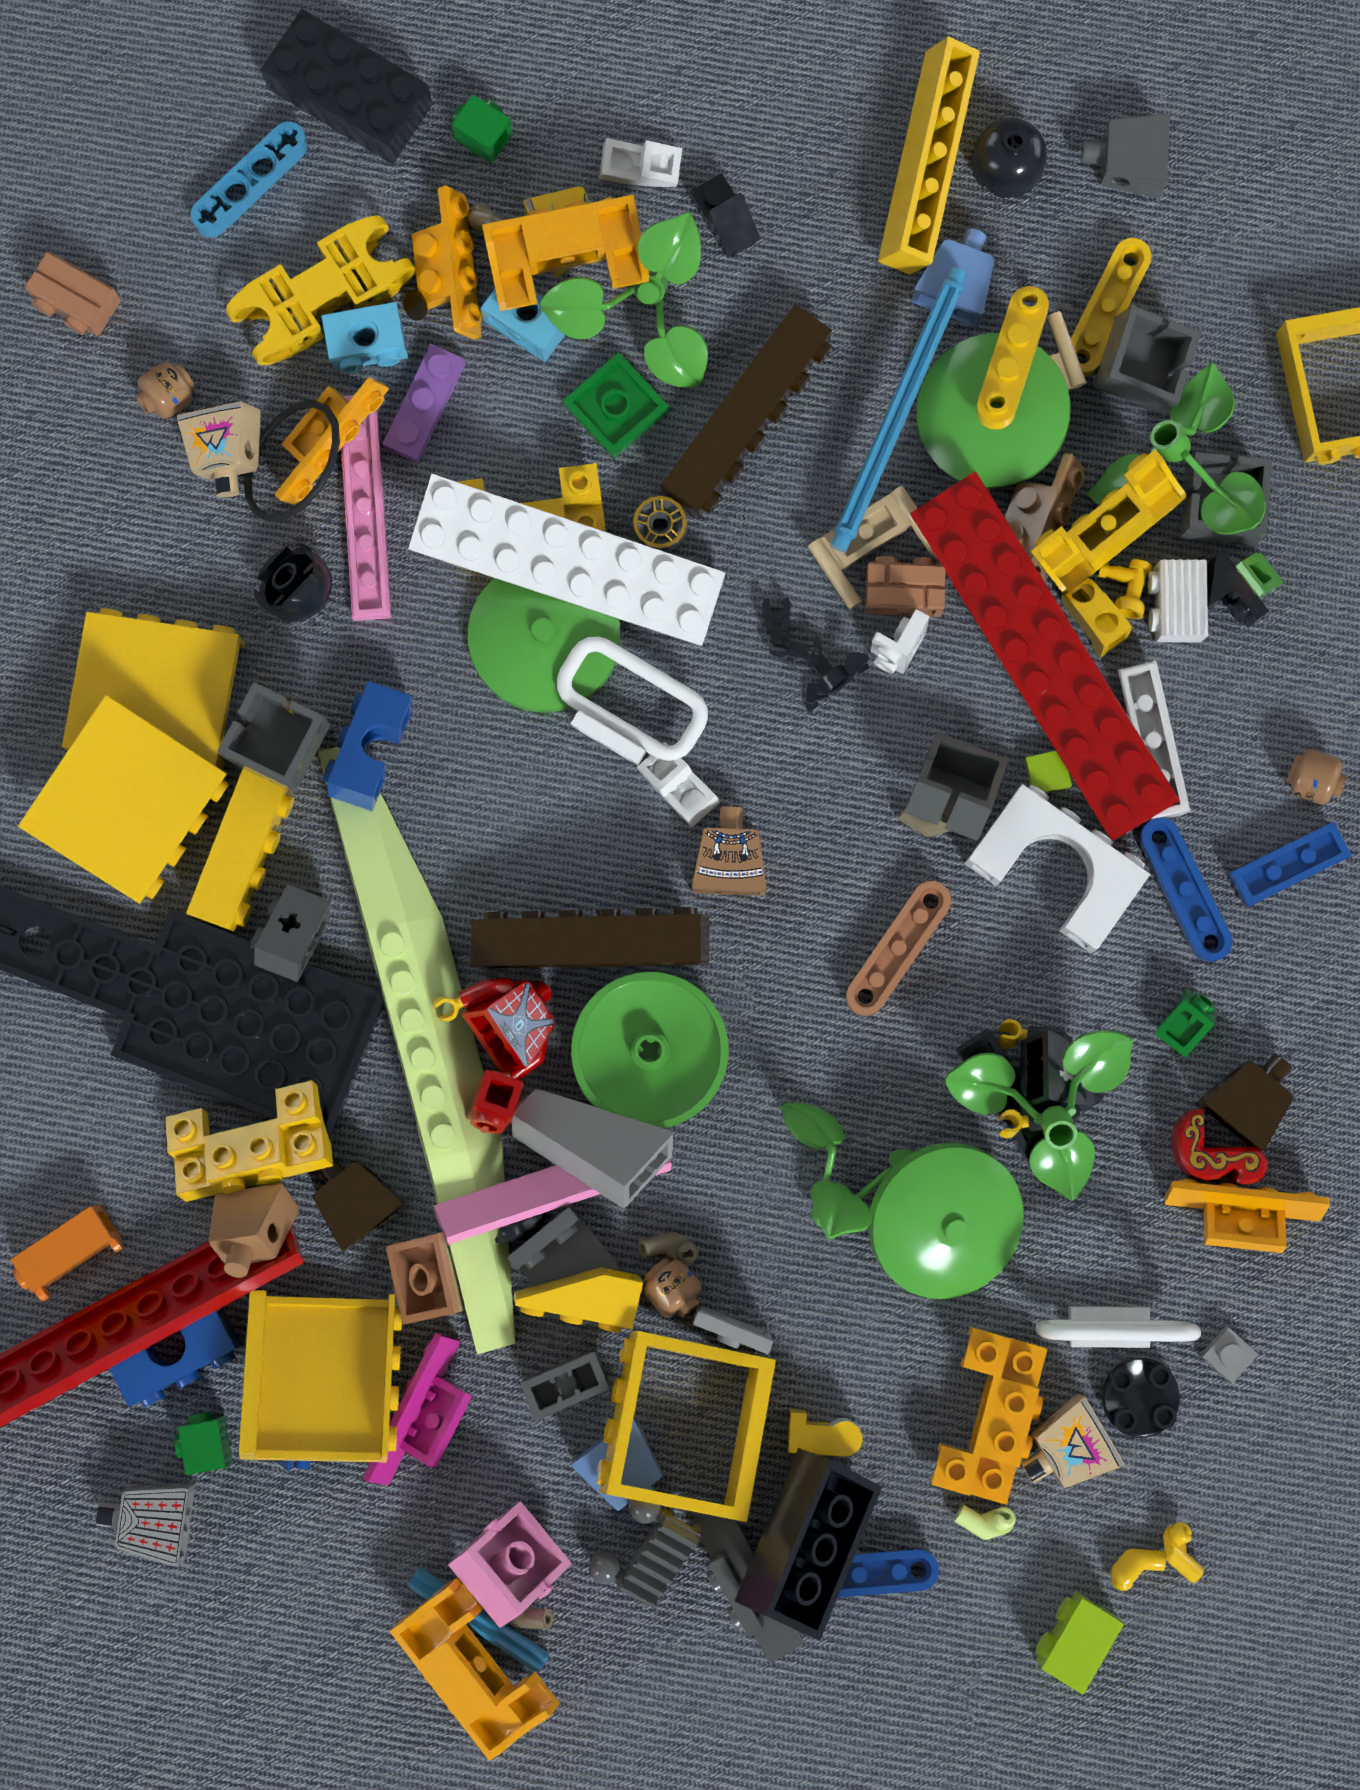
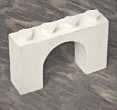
M1022 784L964 864L996 886L1002 881L1019 855L1029 844L1039 840L1052 839L1071 846L1079 853L1086 866L1087 887L1083 897L1059 931L1089 953L1098 950L1150 876V873L1143 869L1145 864L1139 858L1128 852H1125L1123 855L1111 847L1113 841L1098 830H1093L1091 833L1079 824L1081 819L1075 813L1064 807L1059 810L1047 802L1049 796L1041 789L1033 785L1027 788Z

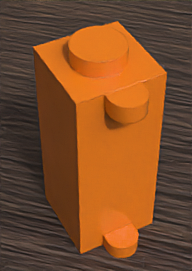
M101 1205L90 1206L10 1259L15 1266V1269L12 1271L13 1275L23 1289L29 1288L31 1293L35 1292L37 1297L44 1302L50 1298V1293L47 1290L48 1286L109 1245L116 1253L123 1249V1244L120 1241L121 1236Z

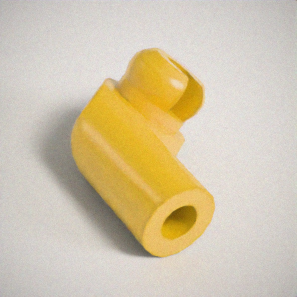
M1176 1522L1174 1525L1170 1524L1163 1533L1166 1560L1191 1583H1195L1202 1577L1204 1567L1187 1553L1186 1543L1191 1541L1190 1535L1192 1531L1184 1522Z
M1148 1549L1126 1550L1112 1566V1585L1120 1591H1127L1131 1589L1133 1582L1143 1570L1164 1571L1166 1565L1165 1551Z

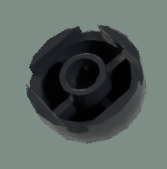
M1002 118L990 123L978 136L971 155V171L977 183L983 189L985 186L989 190L994 191V195L1000 198H1017L1030 192L1041 179L1047 163L1046 143L1041 132L1031 123L1019 118Z
M297 543L300 548L294 550L286 546L277 551L267 560L257 576L262 581L259 592L254 588V596L257 603L282 621L302 622L315 616L325 607L332 590V577L327 564L319 554L303 543Z

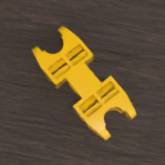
M369 216L349 223L318 241L317 245L324 260L294 278L290 279L280 264L251 281L230 300L226 307V314L232 322H241L248 318L250 321L264 319L270 322L267 333L262 337L264 341L259 343L252 351V355L259 365H271L294 357L324 339V334L317 322L322 319L321 315L330 314L350 301L355 309L381 305L391 299L411 280L416 268L409 258L400 259L396 262H393V260L379 262L371 257L373 249L378 246L377 241L389 230V226L382 216ZM275 289L278 290V292H279L280 295L282 296L284 302L281 301V299L279 298V296H278V294L276 293ZM294 317L297 320L300 327L302 328V331H300L295 321L293 320Z

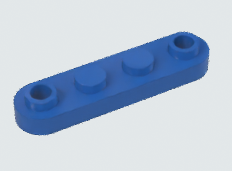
M1162 817L1150 820L1140 830L1139 844L1191 950L1202 961L1214 962L1223 959L1232 948L1231 933L1177 825L1173 821ZM1154 832H1159L1163 835L1164 843L1162 845H1156L1152 841V834ZM1206 936L1214 938L1215 947L1213 950H1209L1204 946L1203 941Z
M920 1549L855 1554L838 1598L927 1590L938 1579V1562L931 1553ZM915 1562H921L925 1567V1573L920 1578H915L911 1574V1566Z

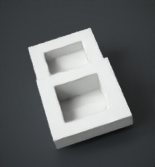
M606 138L603 144L599 179L639 186L676 187L679 178L682 148L647 140L641 146Z
M650 755L637 766L639 772L691 828L720 803L718 797L692 772L689 765L682 758L664 761Z

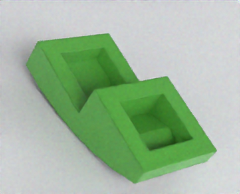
M1256 552L1235 566L1237 572L1258 598L1264 597L1284 583L1261 552Z

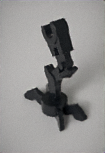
M784 598V608L778 613L772 612L769 608V599H764L762 612L766 634L770 635L773 644L769 648V653L781 658L791 655L808 659L823 677L819 683L808 684L806 691L807 711L812 712L818 707V700L827 699L842 689L854 678L856 671L863 673L868 669L869 655L860 652L849 653L844 666L841 664L833 668L822 654L823 646L819 636L815 637L813 645L789 640L791 613L789 598Z

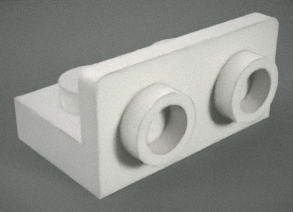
M916 609L911 619L903 617L894 633V641L876 632L872 639L870 657L875 659L874 664L885 672L893 674L896 670L904 674L925 637L930 616Z

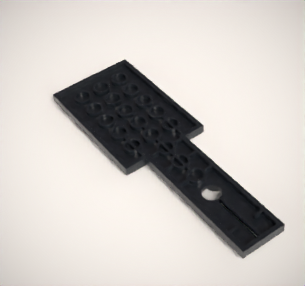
M0 886V925H2L0 926V970L125 1018L110 1054L111 1056L272 1119L277 1118L275 1089L313 1080L318 1085L323 1121L329 1140L331 1139L385 1002L381 991L308 963L299 981H293L255 966L254 949L251 948V941L171 910L154 946ZM39 926L48 932L50 944L42 955L29 956L21 945V939L26 930ZM13 930L18 931L16 937L10 935L13 934Z

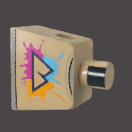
M240 401L177 415L193 474L214 480L217 497H234L239 495L237 475L254 472L258 468L260 409Z
M1079 1393L1073 1396L1030 1434L1033 1436V1440L1040 1451L1021 1462L1024 1471L1033 1484L1053 1473L1058 1483L1064 1488L1125 1465L1086 1397Z

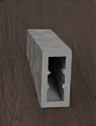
M537 1088L526 1099L523 1098L518 1101L512 1119V1137L623 1209L628 1206L672 1158L673 1133Z

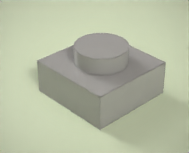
M1225 1326L1199 1356L1229 1383L1233 1384L1259 1354L1229 1327Z

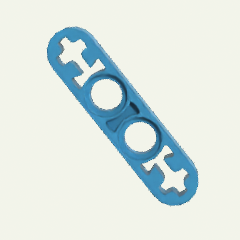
M289 121L277 125L194 204L190 214L191 220L201 235L212 238L222 234L305 155L308 143L301 126ZM286 136L290 139L295 137L297 144L294 147L289 144L284 145L282 139ZM271 148H274L277 154L280 152L282 157L281 161H279L275 153L272 150H270ZM269 159L273 162V168L266 175H257L253 172V166L256 161ZM234 184H241L246 187L244 197L237 201L228 199L226 197L228 188ZM219 198L224 206L229 209L227 212L224 211L222 206L219 207L217 203ZM206 212L210 215L214 214L217 220L213 224L209 221L204 222L202 215Z

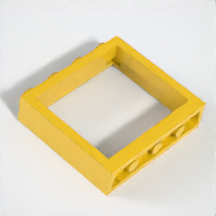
M1360 307L1285 320L1276 333L1304 463L1317 461L1318 465H1326L1339 461L1341 456L1354 454L1355 458H1360V436L1320 443L1298 345L1359 334Z
M642 1331L630 1332L629 1339H624L623 1349L619 1353V1361L624 1363L621 1379L616 1378L612 1388L611 1401L616 1403L613 1419L609 1418L604 1429L603 1442L608 1443L605 1460L601 1459L597 1466L598 1477L596 1484H600L599 1493L747 1522L776 1360ZM647 1347L749 1368L724 1505L621 1484Z

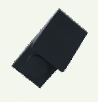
M722 173L689 191L691 201L727 258L734 256L760 240L743 194L740 192L735 195Z
M1222 550L1208 563L1207 608L1209 610L1225 598L1229 603L1227 607L1233 618L1240 623L1243 622L1249 628L1265 616L1269 610L1237 572L1234 563L1226 552Z

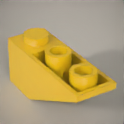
M599 1267L515 1291L514 1302L515 1306L521 1307L520 1311L528 1315L543 1317L544 1312L559 1314V1319L567 1323L581 1325L583 1320L598 1322V1327L603 1330L621 1332L622 1327L633 1329L643 1282L640 1275Z

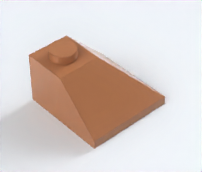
M443 1232L386 1246L402 1325L463 1311L460 1289Z

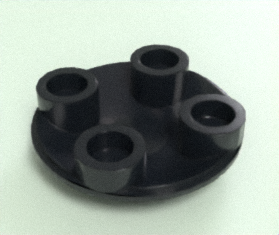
M1136 1357L1121 1362L1108 1374L1102 1389V1406L1106 1417L1117 1430L1131 1437L1147 1438L1171 1428L1177 1420L1180 1393L1178 1384L1168 1367L1153 1359Z

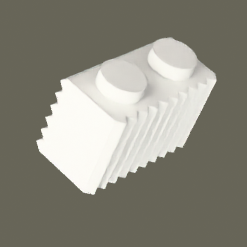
M1160 560L1154 567V571H1150L1148 575L1149 594H1154L1155 607L1149 611V631L1155 632V642H1202L1208 636L1207 560Z

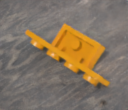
M444 185L438 188L441 223L412 233L418 292L424 296L428 310L450 302L454 331L475 340L482 337L480 325L482 315L477 299L476 287L478 280L473 264L472 251L474 245L470 236L468 222L469 205L464 194Z
M369 377L350 401L346 400L335 388L330 386L317 399L318 402L331 408L339 422L340 446L338 452L345 443H349L357 436L360 431V425L365 418L378 410L382 405L384 395L389 390L383 382ZM315 408L309 409L281 444L300 463L276 491L275 496L280 501L293 505L302 501L312 490V484L327 465L332 445L331 423L324 412Z
M1193 1179L1173 1181L1165 1195L1166 1205L1203 1209L1204 1245L1283 1253L1287 1247L1285 1218L1320 1221L1330 1207L1328 1197L1317 1196L1312 1192L1293 1194L1278 1192L1276 1189L1269 1187L1247 1189L1239 1188L1231 1183L1219 1185L1200 1184Z

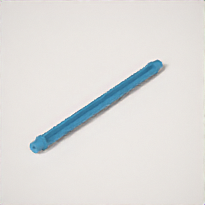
M952 267L947 279L941 283L936 300L841 518L834 529L836 534L830 546L835 550L846 553L851 540L856 538V533L959 296L963 292L962 285L967 273L960 268Z

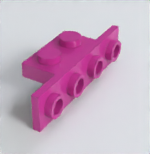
M435 1333L433 1339L426 1345L422 1355L423 1359L415 1375L406 1384L405 1395L398 1407V1411L389 1420V1426L397 1427L396 1451H388L387 1463L368 1462V1468L363 1476L364 1480L371 1483L389 1485L405 1452L427 1466L437 1468L473 1396L443 1378L461 1341Z

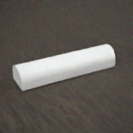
M1157 661L1118 670L1128 717L1180 799L1179 802L1151 819L1160 817L1171 818L1191 812Z

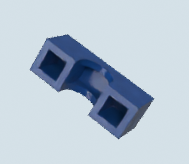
M370 681L367 682L363 694L357 692L351 706L350 714L354 715L350 727L343 726L337 741V747L341 748L337 759H330L324 772L323 781L327 782L328 797L373 812L386 779V767L384 762L369 757L364 752V749L368 744L376 740L400 743L412 713L411 695Z
M223 1307L180 1330L185 1339V1352L178 1362L173 1363L163 1360L157 1354L154 1346L151 1345L109 1369L128 1407L141 1402L143 1408H146L166 1397L162 1389L175 1382L180 1389L200 1378L197 1370L211 1363L213 1368L216 1369L236 1358L233 1350L242 1346V1343Z

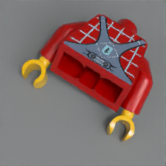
M508 978L488 979L459 991V996L454 999L447 996H438L433 1000V1007L440 1006L445 1002L450 1003L449 1012L438 1017L442 1021L453 1020L456 1018L458 1010L465 1007L466 1010L461 1015L500 1072L506 1073L520 1081L544 1061L548 1036L555 1026L554 1018L545 1006L552 997V991L546 983L538 980L530 984L526 980L512 982Z

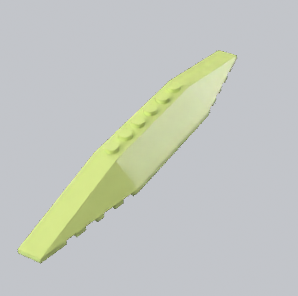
M335 747L318 751L323 774L329 760H336L341 748ZM381 793L373 812L330 797L376 975H378L415 1115L416 1127L436 1202L440 1204L504 1183L501 1135L488 1132L483 1133L472 1126L469 1119H466L477 1083L484 1074L473 1031L461 1015L466 1009L465 1007L460 1008L456 1018L453 1020L442 1021L438 1017L449 1012L450 1003L445 1002L437 1007L432 1006L433 1000L438 996H447L454 999L459 996L458 992L462 990L443 918ZM498 1228L448 1245L476 1354L515 1344L510 1262L507 1259L510 1255L509 1242L500 1244L495 1242Z

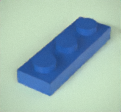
M1332 822L1228 873V876L1244 907L1247 908L1352 855L1335 822Z

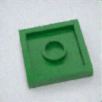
M619 352L562 401L563 406L613 460L669 412L667 403Z

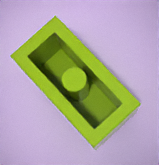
M1075 1591L1071 1599L1066 1597L1060 1604L1056 1613L1058 1622L1051 1634L1046 1632L1041 1637L1035 1653L1038 1655L1035 1661L1042 1670L1084 1695L1124 1623L1113 1613Z

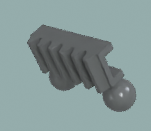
M631 1499L629 1511L633 1519L642 1524L652 1523L653 1521L656 1524L625 1569L621 1568L618 1558L613 1553L602 1551L591 1558L589 1573L597 1583L610 1584L614 1582L618 1584V1590L654 1609L659 1596L664 1595L667 1584L671 1585L675 1572L681 1570L684 1559L688 1560L691 1549L693 1547L696 1548L701 1536V1525L695 1522L691 1527L673 1517L674 1510L669 1507L665 1509L661 1505Z

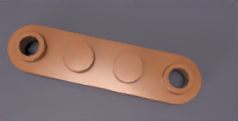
M927 881L920 884L914 890L847 988L846 1003L852 1012L860 1016H870L883 1007L950 908L951 895L943 884L936 881ZM926 895H932L936 898L937 905L935 908L929 909L924 905L923 899ZM868 990L872 994V1000L869 1004H863L859 1001V991Z

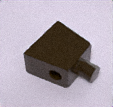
M1275 1053L1262 1068L1252 1061L1242 1062L1204 1094L1196 1104L1248 1147H1258L1261 1151H1264L1294 1097L1292 1093L1280 1084L1290 1072L1292 1066Z
M332 1154V1167L315 1170L326 1184L312 1196L337 1244L344 1252L351 1249L407 1202L362 1161L356 1160L344 1169Z

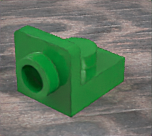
M1186 989L1181 995L1178 1004L1157 1026L1154 1034L1186 1058L1215 1025L1217 1012L1214 1010L1215 1005L1205 995L1199 992L1193 994Z

